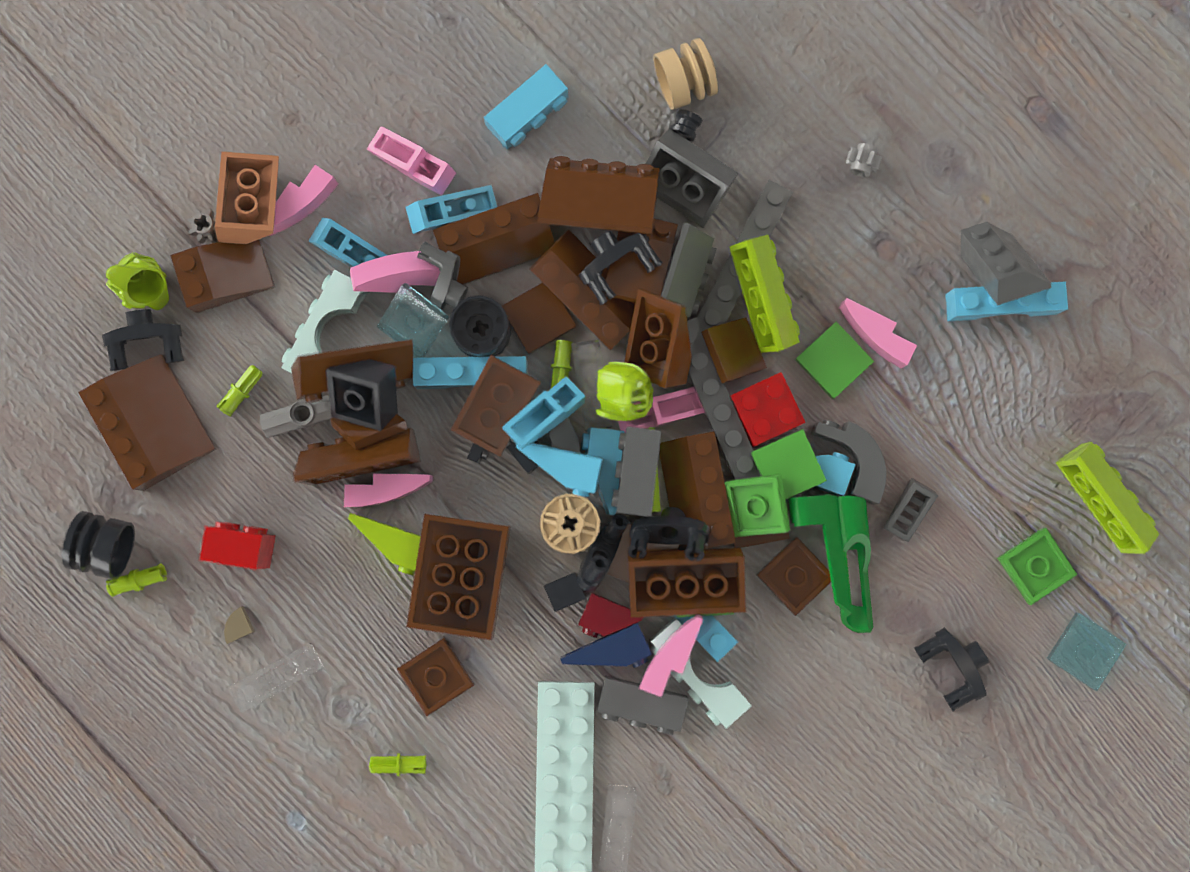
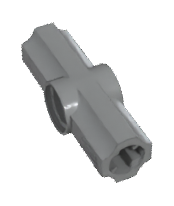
M329 395L322 396L323 400L318 402L306 403V401H297L290 406L261 414L260 424L266 438L300 428H310L317 423L333 418L331 417ZM304 407H308L310 416L306 421L301 422L298 416L299 411Z

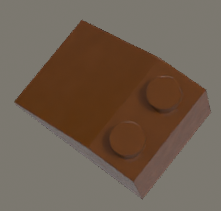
M654 218L652 234H646L650 239V246L663 263L651 272H646L645 267L635 252L631 253V251L610 264L606 282L616 294L615 298L636 303L638 289L641 288L659 296L661 295L678 224ZM618 231L617 240L621 241L638 232Z
M260 239L248 244L217 242L196 246L170 255L186 307L195 313L275 288Z
M642 288L638 289L624 363L634 364L642 368L650 381L662 388L686 384L692 359L686 307Z

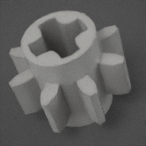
M859 143L857 149L852 147L846 160V164L851 165L850 172L861 177H869L871 172L876 173L882 157L877 155V147L867 143Z
M209 208L206 213L195 210L196 215L193 219L187 220L192 225V229L188 233L192 236L198 235L197 241L201 244H204L206 239L216 243V217H214V212ZM208 224H210L209 228L204 227V228L202 229V226H203V225H208Z

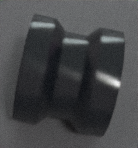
M679 109L675 116L677 120L675 124L671 125L670 129L688 141L694 142L696 128L701 126L703 120L700 116L689 110Z

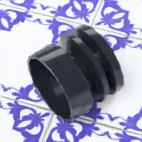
M482 295L470 296L459 302L451 313L449 320L450 335L460 351L468 357H490V355L496 357L502 354L509 345L511 327L508 316L503 307L493 298ZM479 325L489 328L485 330V336L481 337L479 333H475L479 331Z
M87 511L79 512L70 523L64 538L61 555L62 564L67 569H78L79 572L83 573L92 570L95 576L111 580L118 579L127 567L132 554L135 540L134 525L131 522L110 518L106 521L103 515H93V513Z

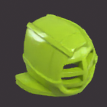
M132 252L124 256L117 265L109 267L106 271L108 279L106 285L122 300V305L126 308L143 309L145 306H148L157 311L164 308L169 300L166 284L167 275L162 271L154 258Z
M609 362L601 370L598 369L597 399L600 401L602 409H596L597 415L612 420L630 421L640 419L648 414L653 405L654 387H652L648 375L642 368L630 363ZM633 401L641 402L635 405L632 404Z

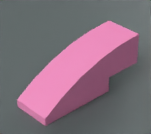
M382 126L367 148L369 152L441 196L456 175V172L448 163L432 156L422 147Z
M314 165L300 187L289 182L276 201L274 233L269 236L286 230L315 211L337 187L338 183L335 178Z
M414 251L366 261L350 268V276L354 291L409 293L411 285L435 286L440 271L438 267L418 259L417 255L420 251Z
M846 298L839 308L857 335L885 360L899 368L907 366L917 345L892 333L897 324L896 322Z
M694 387L653 397V405L646 416L630 421L618 420L620 430L626 433L627 427L656 428L701 415L705 412Z
M373 474V485L345 484L344 507H369L404 498L433 482V476L421 474Z
M696 614L666 640L649 664L639 689L661 697L671 670L683 674L703 621L702 615Z

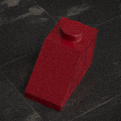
M591 592L578 625L583 627L581 632L597 638L598 634L606 636L640 622L643 617H631L630 608Z

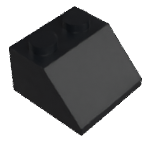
M367 359L331 366L326 370L331 417L382 431L398 413L395 366Z

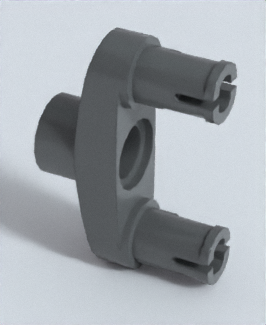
M424 242L420 247L417 258L438 267L440 274L430 300L409 290V293H404L400 306L422 315V319L433 323L446 304L455 308L459 302L465 299L468 287L457 282L460 256L451 251L444 252Z

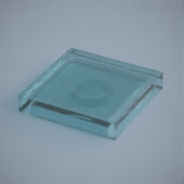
M404 283L399 288L377 328L395 342L412 339L413 356L424 358L449 319V316L410 285Z
M1076 612L1046 659L1092 690L1098 691L1127 644L1081 613Z

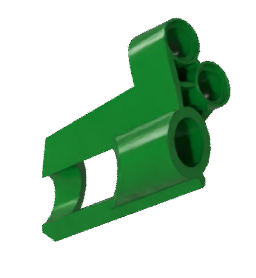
M832 495L788 498L791 524H794V526L822 524L834 603L840 607L842 623L851 631L870 633L873 629L868 576L871 542L866 499L857 496L837 497ZM857 549L863 607L852 605L847 560L848 550Z

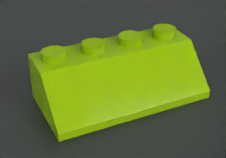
M767 234L730 246L729 249L760 352L781 351L799 343L800 329L791 314L792 302L790 296L785 293L783 286L784 274L782 269L778 267L775 259L776 247L774 242L770 240Z
M1093 442L1082 443L1055 462L1121 553L1145 554L1149 551L1159 535L1155 528L1156 523L1149 514L1143 512L1139 507L1137 496L1131 490L1126 489L1121 482L1122 477L1114 467L1109 466L1104 459V451L1097 444H1093Z

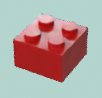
M782 372L730 395L752 448L806 423Z
M216 521L215 526H205L199 560L255 570L268 569L271 565L276 535L267 534V528L244 526L243 530H240L241 524Z

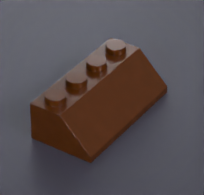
M538 193L433 229L439 249L444 252L451 251L460 256L457 282L464 285L538 259L555 243L549 224L537 223L541 201Z
M568 229L529 270L611 350L630 331L635 302L615 297L608 299L604 295L608 301L600 305L588 284L584 285L578 276L596 257ZM604 268L601 275L606 281L608 269Z
M412 339L298 356L291 366L297 400L305 399L306 403L323 400L322 396L329 395L326 372L329 367L367 359L395 366L396 389L405 387V383L413 378Z
M715 432L661 442L659 456L669 507H677L684 512L685 517L701 520L709 526L710 535L705 548L736 543ZM679 545L677 550H686L687 545Z
M741 548L704 549V558L701 561H696L697 553H695L694 561L688 560L685 556L686 550L646 552V556L643 559H639L640 552H638L636 559L631 558L628 554L631 617L746 612L745 559Z

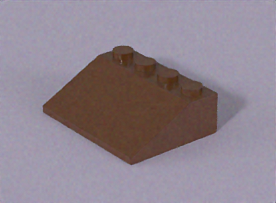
M566 156L550 158L546 168L537 223L652 234L660 168H654L649 164L630 166L620 161L610 163H598L595 159L577 161L570 160Z
M163 354L104 377L78 392L132 490L145 491L216 450L172 369L165 362L166 359Z
M407 428L403 432L359 450H355L343 437L335 439V444L325 446L324 442L307 445L308 450L300 451L293 479L295 483L313 486L419 463L421 460L415 431L412 428Z
M424 514L406 627L492 640L495 634L511 527Z

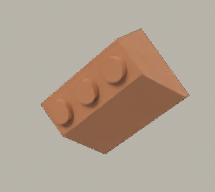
M221 151L215 218L218 242L248 244L274 233L279 156Z

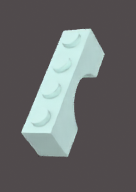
M334 270L332 275L329 274L325 278L321 287L323 290L319 299H315L310 305L308 311L310 314L305 324L302 323L295 334L297 340L293 347H289L283 355L282 362L284 364L281 367L282 369L292 373L291 366L298 356L322 353L320 337L324 326L329 320L341 314L357 313L367 292L354 291L350 277Z
M676 618L672 619L650 639L653 644L650 650L655 655L666 640L682 626ZM690 655L683 674L673 670L670 672L679 683L684 680L690 686L687 692L697 704L703 701L710 709L706 714L716 726L722 723L727 729L751 707V704L730 681L723 684H709L700 680L691 668Z

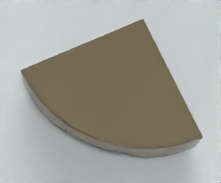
M244 606L236 609L226 622L224 629L226 644L255 632Z

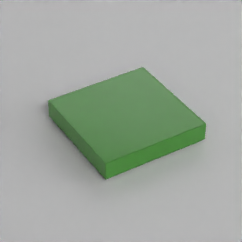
M837 321L795 359L832 400L874 362Z
M803 429L751 452V456L761 476L781 474L785 500L827 481Z
M781 474L727 480L724 482L735 537L790 531Z
M1041 528L997 557L1028 605L1036 603L1077 575L1047 528Z

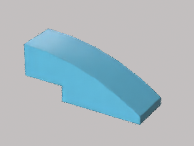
M566 376L548 392L545 390L507 422L502 429L523 449L548 433L585 403V395Z

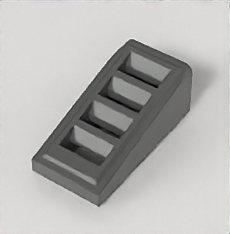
M911 478L884 525V529L909 542L937 499L938 494ZM917 491L926 496L925 499L922 501L913 495L914 492ZM909 500L920 506L918 511L907 505ZM904 510L913 515V520L901 515L902 511ZM896 520L908 525L907 531L894 524Z

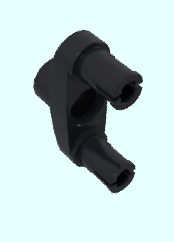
M609 230L590 243L597 257L578 276L584 285L588 284L600 305L608 301L602 290L608 299L616 296L601 275L603 273L602 270L629 251L631 253L635 252L647 273L663 263L650 246V239L646 233H636L618 241L613 232Z
M151 309L125 312L127 326L102 335L103 345L107 347L110 371L123 370L129 367L124 344H127V341L155 337L163 339L166 363L184 361L180 343V336H182L181 325L153 323Z
M667 507L663 509L660 516L640 518L633 522L630 530L631 543L628 548V554L631 558L636 559L638 551H640L639 559H643L646 556L648 543L687 545L686 558L694 561L695 553H697L696 561H701L704 558L705 544L709 540L710 528L701 520L685 517L684 512L677 507Z
M615 514L610 523L602 528L580 565L577 576V584L581 589L593 592L605 577L618 550L622 533L628 525V519L624 515Z
M944 627L935 633L936 636L914 647L923 663L943 651L949 652L966 679L964 681L965 685L943 696L953 712L974 699L978 701L987 696L977 669L990 662L977 641L962 647Z

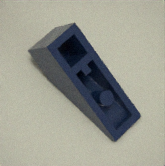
M635 623L561 656L560 660L562 664L628 666L632 664L633 668H636L648 662L647 657L652 655L638 623Z

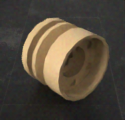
M700 38L691 40V47L688 43L681 44V58H679L673 48L655 53L653 56L658 82L671 110L690 104V90H692L698 100L704 99L705 92L708 96L716 95L718 92L715 66L704 42Z
M564 494L555 497L545 506L541 514L540 529L543 538L551 548L561 553L574 554L585 550L595 541L599 533L600 519L596 508L588 499L579 495ZM566 516H569L571 519L577 518L578 522L575 524V531L571 532L569 528L563 529L562 525L565 524L564 518Z

